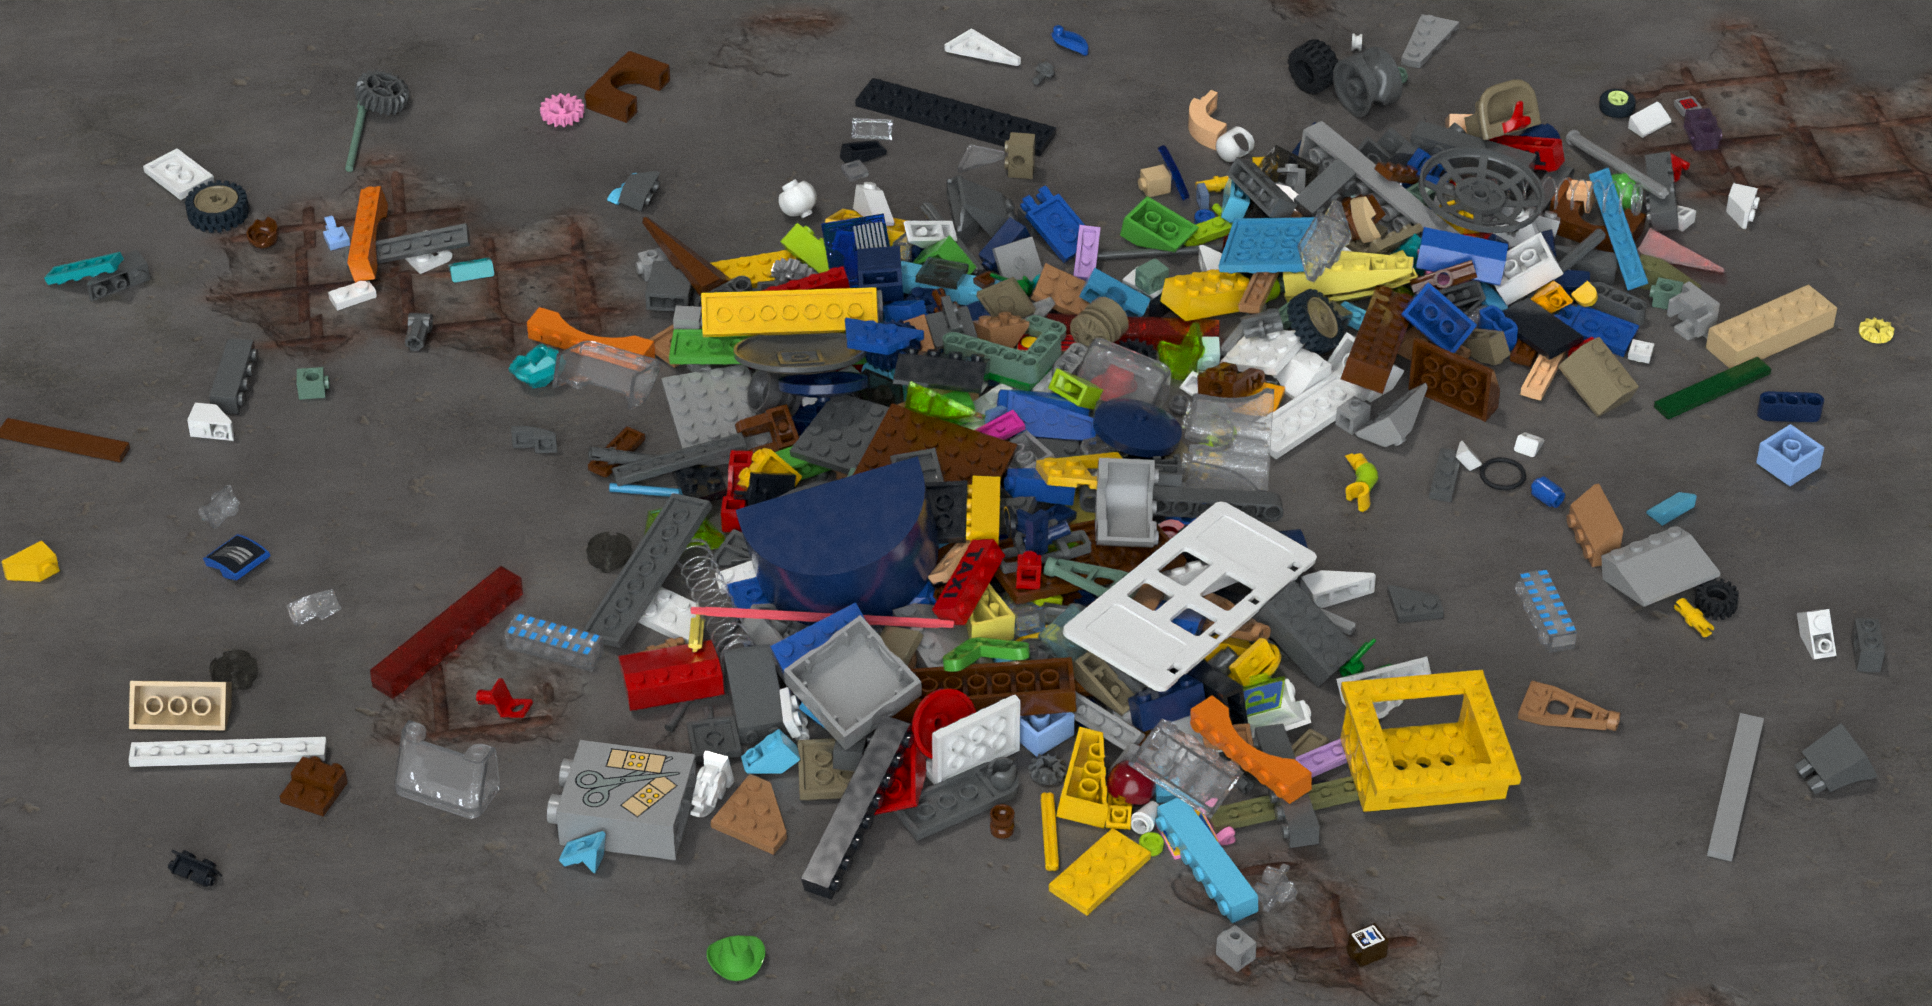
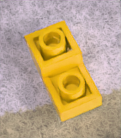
M1108 793L1106 828L1130 830L1132 804L1126 803L1125 797L1118 795V799Z

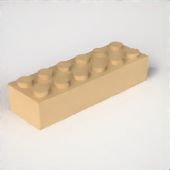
M1808 284L1709 328L1706 349L1729 368L1755 357H1759L1762 360L1833 328L1837 307Z

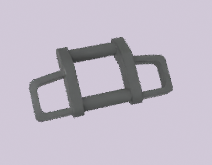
M1056 519L1048 520V528L1058 524ZM1016 530L1015 538H1012L1014 547L1002 549L1005 554L1003 559L1015 557L1026 552L1022 541L1026 534ZM1085 531L1071 532V535L1054 540L1053 543L1057 551L1043 554L1041 556V564H1045L1048 557L1070 560L1090 553L1092 551L1091 542ZM1083 542V545L1071 549L1067 546V543ZM1002 560L999 567L1005 574L1016 572L1017 562L1005 563Z

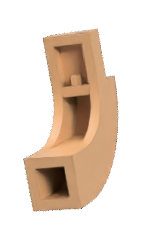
M1210 90L1201 100L1193 98L1191 101L1188 129L1191 136L1197 142L1216 150L1217 139L1227 132V123L1210 117L1217 109L1218 92Z

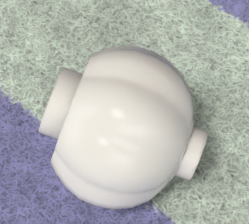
M795 179L782 186L784 192L779 194V206L785 214L801 216L803 219L813 213L811 209L816 203L817 194L810 183L806 181L798 183Z

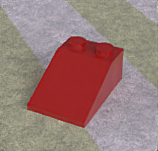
M914 741L912 746L906 749L903 764L900 768L896 769L893 784L890 789H886L883 804L880 809H876L874 815L918 806L926 777V756L918 750Z

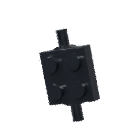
M750 472L747 491L734 490L735 495H733L734 500H746L747 506L778 498L795 489L796 475L793 473Z

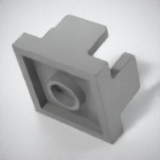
M1689 281L1683 284L1680 294L1669 300L1667 316L1671 318L1678 314V318L1682 322L1674 326V331L1686 340L1701 336L1707 339L1709 328L1717 324L1720 303Z

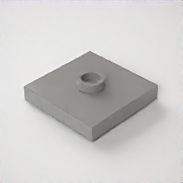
M1033 237L992 249L1000 276L1006 278L1014 277L1016 281L1023 280V276H1026L1032 281L1035 276L1041 274L1042 266Z

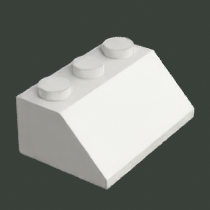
M1346 332L1327 362L1331 364V374L1337 371L1342 375L1355 341V336ZM1396 364L1393 365L1383 394L1363 388L1368 392L1367 401L1371 403L1392 390L1404 373V370Z

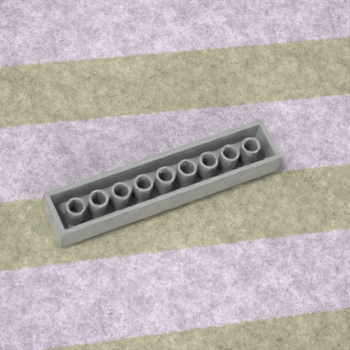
M1323 121L1303 130L1297 161L1317 177L1337 158L1341 159L1356 172L1355 197L1361 194L1363 196L1373 194L1386 215L1378 223L1388 228V234L1393 231L1399 233V230L1408 224L1414 226L1418 223L1423 228L1427 227L1460 234L1399 183L1389 181L1374 169L1376 165ZM1423 231L1418 235L1420 238H1422Z

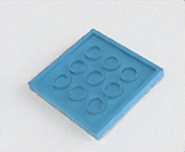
M1318 217L1234 219L1218 265L1219 272L1230 274L1236 272H1304L1318 228Z

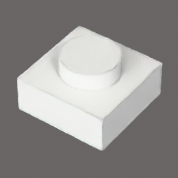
M1633 339L1628 359L1649 364L1654 343Z

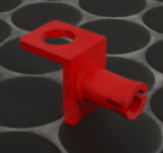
M499 678L491 690L480 689L476 693L478 704L495 705L500 717L523 718L533 704L532 699H513L503 678ZM524 705L520 711H512L514 707Z

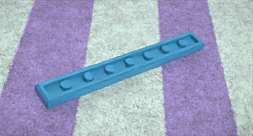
M1609 168L1589 174L1627 290L1648 284Z

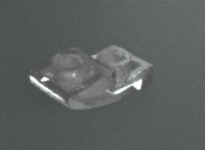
M334 590L314 593L286 605L292 622L296 627L316 616L323 620L342 609Z

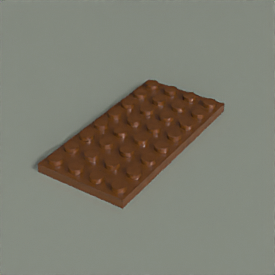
M1095 519L1069 525L1070 531L1084 530L1091 542L1092 551L1072 558L1069 561L1130 573L1170 539L1157 524L1156 531L1159 532L1158 545H1154L1153 548L1096 545ZM1012 538L999 540L998 545L1001 550L1014 547ZM1075 541L1067 544L1077 547L1083 545V542ZM1048 545V552H1054L1056 548ZM1182 553L1179 554L1159 572L1185 566L1186 558ZM1017 556L1003 560L1005 563L1017 562ZM1041 564L1040 589L1016 588V572L1005 574L998 567L994 574L1016 605L1083 590L1058 576L1050 577L1044 575L1045 564ZM1073 572L1085 579L1088 577L1087 574ZM1097 577L1094 582L1099 585L1113 583L1114 580Z

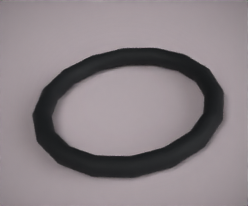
M1497 457L1483 463L1480 468V477L1484 483L1492 488L1511 490L1524 483L1526 471L1515 460ZM1507 462L1519 468L1521 479L1512 485H1498L1486 478L1484 470L1491 463Z

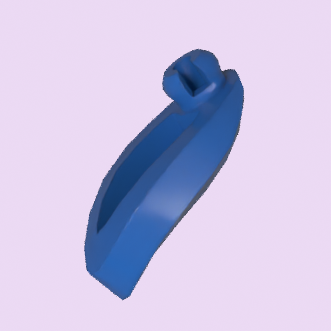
M1061 25L1054 26L1052 38L1057 44L1085 56L1088 55L1089 47L1082 36L1064 30Z

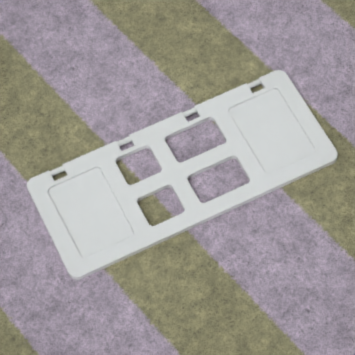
M1217 502L1065 624L1063 635L1153 690L1164 692L1174 685L1182 675L1188 673L1216 649L1223 640L1230 637L1258 613L1264 605H1267L1290 583L1295 581L1300 574L1314 565L1317 556L1313 551L1226 502ZM1182 552H1188L1211 565L1186 586L1175 582L1159 572ZM1295 566L1298 569L1294 572L1290 568ZM1225 576H1230L1253 589L1250 594L1229 611L1201 597ZM1147 583L1172 598L1158 610L1152 611L1128 596L1141 585ZM1253 599L1260 601L1256 605L1251 603ZM1190 608L1215 623L1200 636H1195L1171 621L1185 609ZM1214 632H1215L1216 634L1220 635V636H1219L1218 638H1216V639H1214L1213 637H1211V635H1212ZM1173 667L1179 670L1175 674L1170 672Z

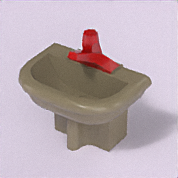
M1512 79L1487 88L1475 103V113L1464 118L1467 134L1481 137L1483 140H1489L1541 124L1534 89L1529 83L1521 79Z

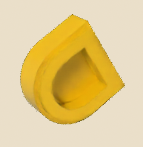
M1588 281L1571 293L1572 298L1583 307L1592 306L1598 299L1596 289Z

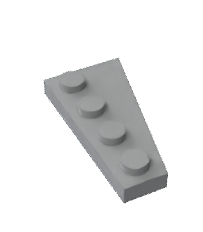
M1421 14L1402 55L1401 65L1421 68L1432 57V53L1441 47L1442 42L1448 40L1451 37V33L1459 29L1460 22Z

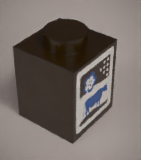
M1376 923L1349 933L1346 950L1349 957L1354 959L1360 967L1387 957L1389 940Z

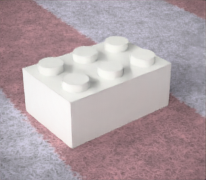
M1541 232L1507 251L1501 285H1495L1507 306L1563 275L1551 248Z

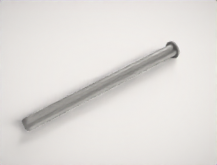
M1571 130L1566 135L1567 144L1578 147L1620 174L1626 173L1637 185L1660 199H1665L1669 195V191L1665 186L1580 135L1579 131Z

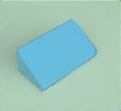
M1678 492L1647 510L1646 514L1663 526L1694 508L1697 496L1695 494Z

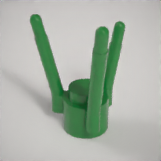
M990 274V277L1000 281L1009 279L998 274ZM1023 276V280H1017L1025 294L1030 296L1033 291L1034 282L1030 281L1026 276Z
M1375 638L1369 643L1365 642L1350 660L1340 667L1339 671L1342 677L1363 672L1364 664L1359 659L1376 642Z

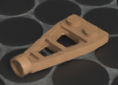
M1214 593L1203 596L1206 600L1226 611L1231 610L1235 606L1229 600ZM1206 618L1202 631H1206L1215 622L1209 621L1210 619ZM1251 618L1230 637L1248 641H1257L1259 638L1268 640L1271 630L1269 626L1258 623Z
M1531 681L1518 712L1519 720L1539 725L1596 730L1609 729L1617 731L1621 717L1620 712L1607 711L1555 686ZM1553 700L1566 704L1569 707L1568 712L1564 715L1550 714L1547 712V709ZM1579 708L1592 714L1591 719L1574 718L1573 715L1575 710Z

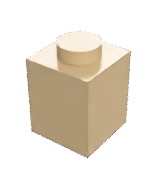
M1164 164L1141 169L1140 178L1138 179L1139 189L1143 190L1148 197L1171 193V175Z

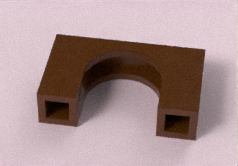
M628 51L586 90L584 95L586 109L627 123L638 113L637 96L620 91L617 88L626 84H640L660 91L670 82L669 64Z
M1565 193L1551 211L1556 213L1557 217H1560L1556 235L1581 243L1596 229L1600 228L1606 234L1605 239L1594 248L1615 253L1606 226L1593 225L1584 221L1581 218L1585 213L1584 201L1568 200ZM1627 208L1624 214L1635 243L1644 231L1646 214Z

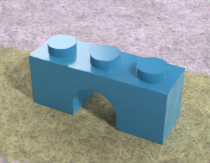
M1096 268L1091 272L1079 295L1080 298L1089 303L1098 297H1107L1114 300L1125 311L1128 324L1134 328L1143 317L1150 302L1149 297Z

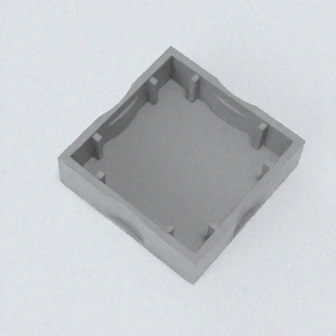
M861 615L834 633L823 645L809 651L784 669L785 684L845 750L875 730L883 715L888 717L894 716L922 695V685L919 678L899 657L886 647L882 638Z

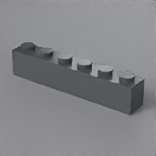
M1283 723L1255 727L1254 738H1252L1254 748L1269 755L1296 760ZM1269 788V800L1271 804H1275V818L1281 822V835L1283 839H1287L1289 848L1319 844L1320 826L1308 792L1289 804L1284 799L1276 796L1274 791Z

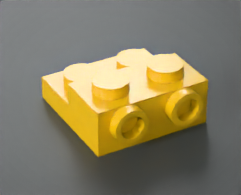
M763 448L753 454L751 466L744 468L740 472L738 485L747 491L750 472L793 473L796 475L795 487L803 476L771 449Z

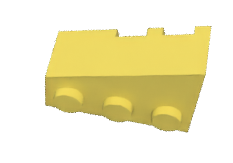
M990 584L987 586L966 623L969 639L976 637L1001 640L1014 639L1015 615Z

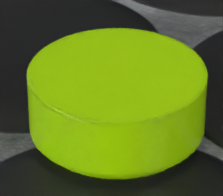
M1147 832L1140 837L1139 845L1150 851L1151 856H1157L1163 851L1164 840L1158 833Z

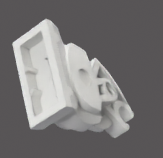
M709 751L704 752V766L701 767L697 775L692 805L695 806L691 810L690 815L696 817L709 815L715 809L717 800L723 798L726 788H730L735 780L728 756Z

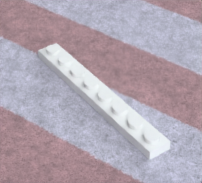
M326 737L131 742L129 765L130 767L299 762L302 756L309 759L311 756H316L325 761L327 739Z

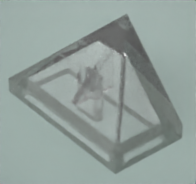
M852 118L851 139L892 140L893 120Z

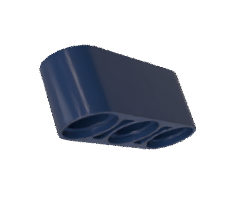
M1766 391L1760 395L1757 416L1765 421L1817 422L1821 419L1824 398L1818 393Z

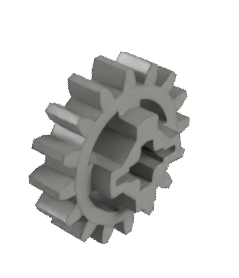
M781 258V261L776 260L771 269V277H774V281H779L781 285L791 280H799L817 273L813 272L814 269L809 268L807 264H801L800 261L790 258L788 261Z

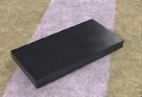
M1529 298L1502 311L1505 317L1511 319L1517 325V338L1548 360L1583 342V335Z

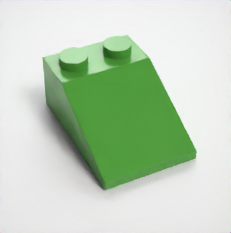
M1147 196L1124 218L1120 236L1136 246L1176 252L1198 231L1199 227Z

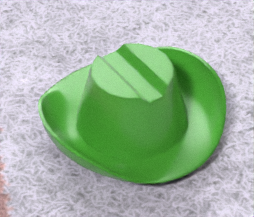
M737 935L726 937L712 943L707 949V959L712 969L723 978L732 981L745 980L755 975L765 957L763 942L754 936Z

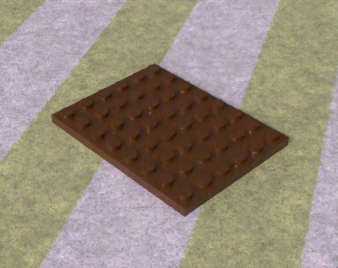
M892 403L853 475L890 465V456L935 448L944 482L967 480L968 485H972L973 476L1000 477L1001 483L1017 452L1018 444ZM949 543L939 549L936 566L955 543Z

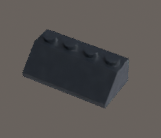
M908 346L902 349L898 355L893 384L981 394L988 386L990 359L985 358V355L982 354L963 356L962 352L957 351L944 354L938 349H928L926 352L919 351L918 347Z

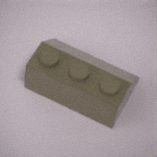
M1600 337L1582 345L1558 366L1597 417L1630 401L1639 388Z

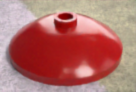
M943 688L928 694L920 702L913 716L912 734H914L916 747L923 755L932 759L933 732L976 713L970 698L958 690Z

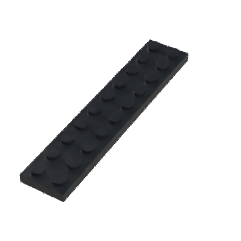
M872 78L855 100L856 107L1005 147V141L1010 139L1011 132L1035 134L1036 156L1042 155L1056 135V127L886 82L881 79Z

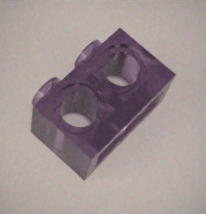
M1710 108L1686 110L1683 127L1693 150L1718 149L1719 141L1722 140V130L1718 128L1716 117L1712 115Z

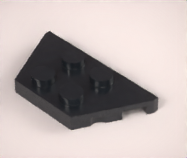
M698 464L672 471L680 495L711 502L722 499L727 494L721 472L717 467Z

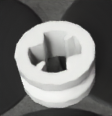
M1353 33L1351 51L1357 49L1361 52L1362 34L1356 36Z

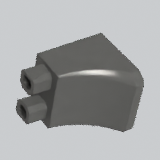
M1842 723L1803 750L1804 758L1794 765L1802 778H1805L1812 772L1816 773L1815 776L1806 781L1814 794L1826 788L1829 792H1832L1845 785L1862 780H1873L1877 777L1868 757Z

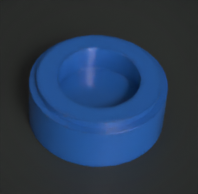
M1207 209L1199 210L1194 215V223L1196 225L1213 219L1215 214Z

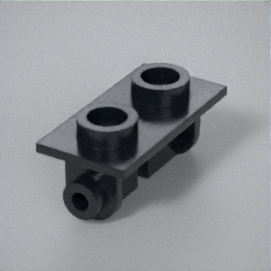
M172 849L171 852L176 856L175 860H171L168 864V869L171 870L172 874L188 879L191 871H193L190 880L204 887L214 884L215 875L222 877V874L216 869L217 865L214 862L205 858L203 861H199L194 854L186 850L180 853Z

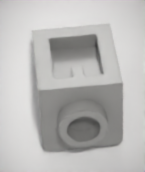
M1285 164V168L1277 169L1278 173H1287L1285 185L1289 186L1297 194L1305 189L1306 169L1298 168V164Z

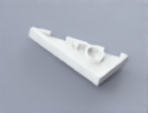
M972 28L945 44V51L949 53L1014 66L1021 64V57Z

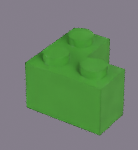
M950 235L925 248L913 262L969 275L976 268L974 263Z

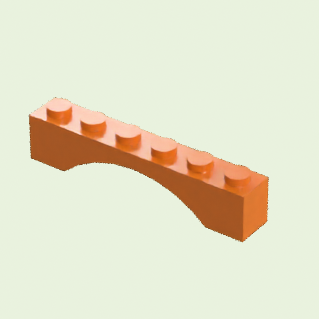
M370 186L360 191L347 261L355 283L376 279L378 268L376 256L377 226L380 219L387 217L388 203L381 186Z
M539 307L527 321L528 339L644 373L655 359V345L652 340L635 335L617 338L589 335L570 326L562 319L558 312Z
M1213 695L1190 709V725L1192 729L1204 736L1210 744L1223 751L1228 758H1232L1243 770L1251 773L1261 784H1265L1274 791L1279 798L1291 804L1312 790L1311 771L1295 759L1269 755L1246 743L1232 726L1229 708Z

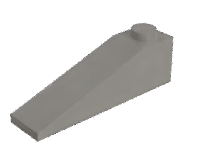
M1426 383L1408 391L1393 402L1392 406L1381 411L1378 414L1379 416L1373 421L1369 420L1355 432L1357 437L1383 447H1388L1392 444L1398 446L1407 440L1405 437L1412 431L1428 387Z

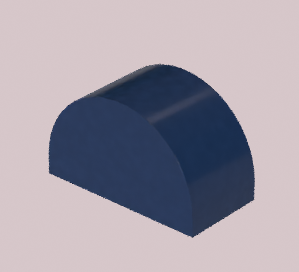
M918 456L736 510L760 588L768 601L774 604L778 611L836 613L856 602L863 615L891 616L894 609L906 606L921 592L929 580L928 576L936 566L939 552L938 531ZM796 621L807 626H811L814 623H816L811 621Z

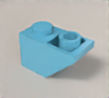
M780 729L766 736L763 741L747 750L741 756L744 769L748 774H782L801 760L797 745Z

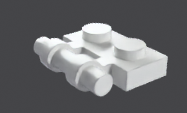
M789 687L780 689L783 723L792 739L795 738L797 742L798 740H809V730L806 728L808 724L807 715L799 709V698L791 693Z

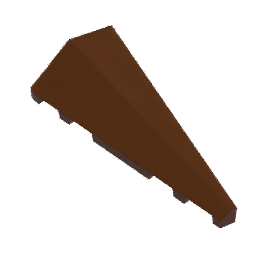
M648 217L643 218L642 223L675 269H681L699 296H701V293H707L732 280Z

